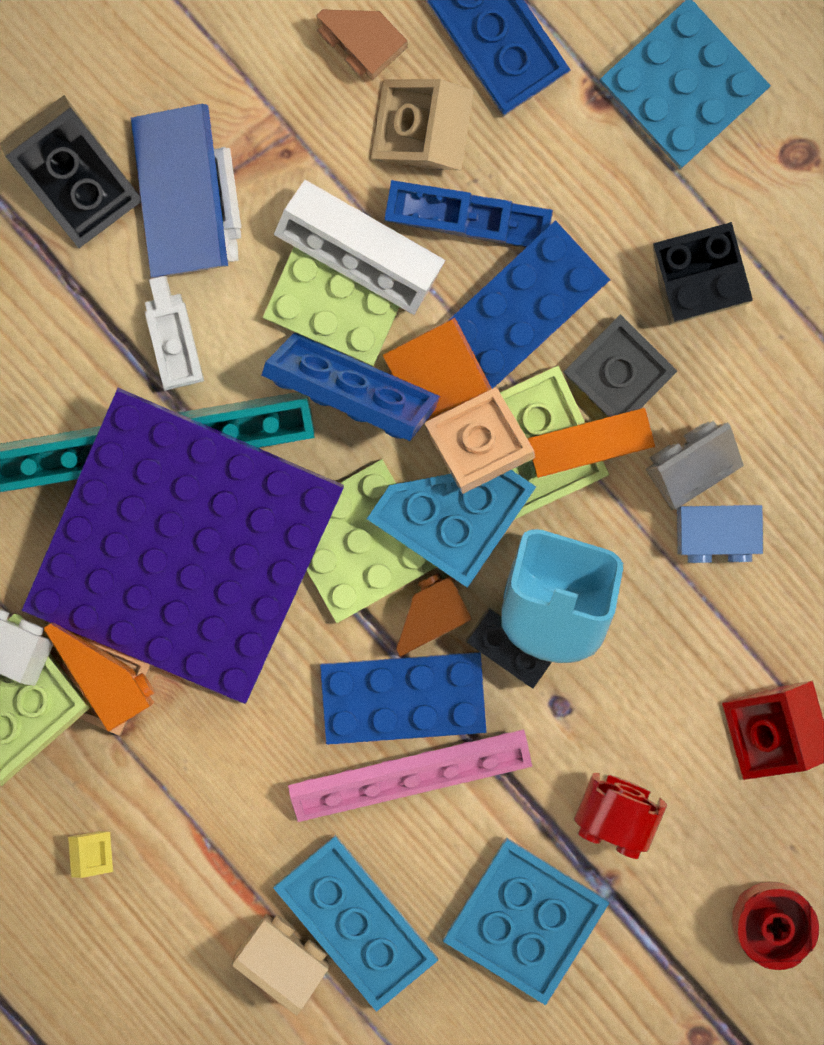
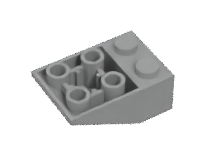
M714 420L710 423H703L684 435L687 441L684 445L681 446L679 443L668 445L650 457L653 465L646 468V471L671 510H676L744 466L732 428L728 422L719 425Z

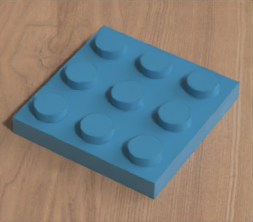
M685 0L599 80L680 170L771 87L693 0Z
M506 837L447 931L443 942L546 1005L610 902Z

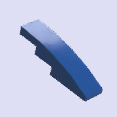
M391 180L385 221L526 248L551 225L553 210L514 204L512 201L476 196L470 192Z

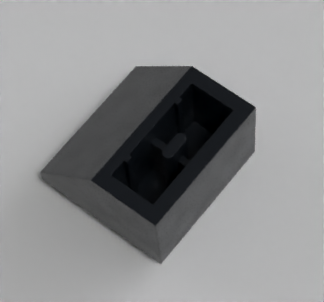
M732 222L652 244L659 289L669 325L739 307L753 301Z

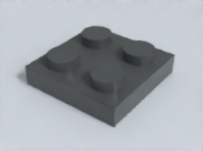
M620 314L563 373L607 417L641 409L674 376L677 370Z

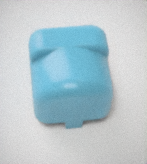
M538 529L525 532L521 538L507 578L501 609L502 628L509 640L524 653L543 661L573 663L594 655L603 644L616 611L623 573L622 560L614 552L551 532Z

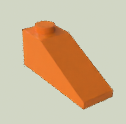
M54 622L44 627L45 632L108 732L154 704L151 696L155 694V691L143 673L137 675L134 669L78 634L64 629Z

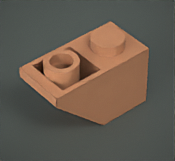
M322 9L316 15L317 23L320 25L317 29L319 35L332 48L338 44L348 54L344 60L359 77L366 73L373 81L408 48V40L380 11Z

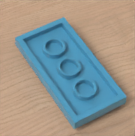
M336 835L273 887L376 1012L438 961L436 954Z

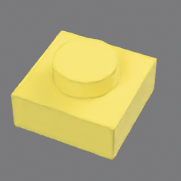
M98 831L68 837L71 877L84 878L113 872L110 832Z

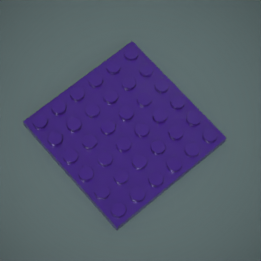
M117 388L21 611L50 623L54 622L64 629L246 704L340 498L344 485L121 388Z

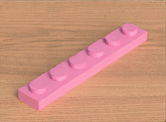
M519 730L473 742H464L460 745L435 751H426L418 755L393 761L389 760L355 770H346L342 773L317 779H308L300 783L288 785L297 820L301 822L532 767L525 731Z

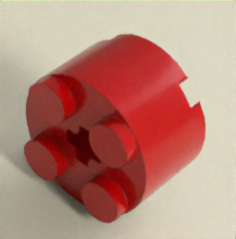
M593 773L574 821L581 827L578 835L583 839L596 844H600L604 840L616 845V851L632 859H639L641 852L649 851L666 811L667 803L659 798L657 804L648 799L650 791L630 781L608 775L606 782L600 781V773Z
M763 882L752 886L740 894L732 913V930L737 943L754 962L767 969L786 970L803 962L802 960L813 951L819 938V921L810 903L796 889L780 882ZM777 917L783 925L777 926L776 933H772L767 928V924H771L773 918Z

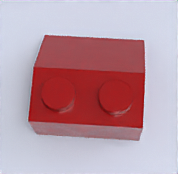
M813 680L779 686L722 703L743 780L808 771L824 763V719Z

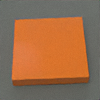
M456 318L383 354L393 376L440 396L435 411L427 421L492 389Z

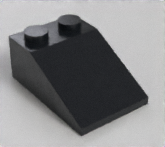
M65 95L0 143L5 157L78 248H81L141 203L140 195Z

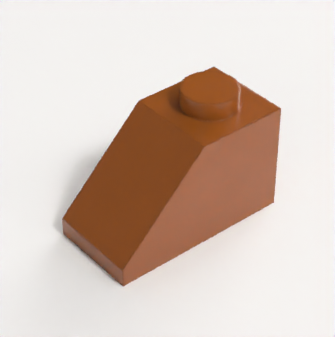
M438 572L418 583L421 590L413 594L396 647L399 656L472 620L450 576L442 579Z

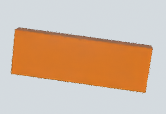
M645 408L528 438L535 453V458L532 461L537 478L655 447Z

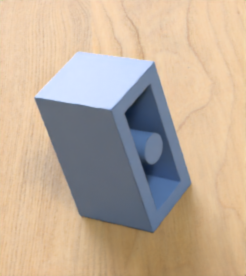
M762 505L680 506L677 508L678 554L688 555V563L712 562V555L728 554V562H752V554H763Z

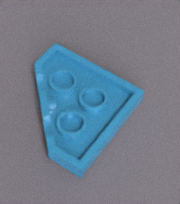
M512 470L464 494L460 491L451 474L389 485L367 517V520L468 588L536 486Z

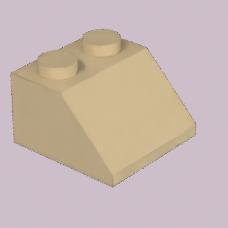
M442 79L384 80L371 159L432 170H461L474 90Z
M265 914L237 950L232 966L297 1016L328 971L329 962L324 959L327 953L315 942L308 940L305 944L293 934L296 929L281 916L276 915L273 919L268 914Z

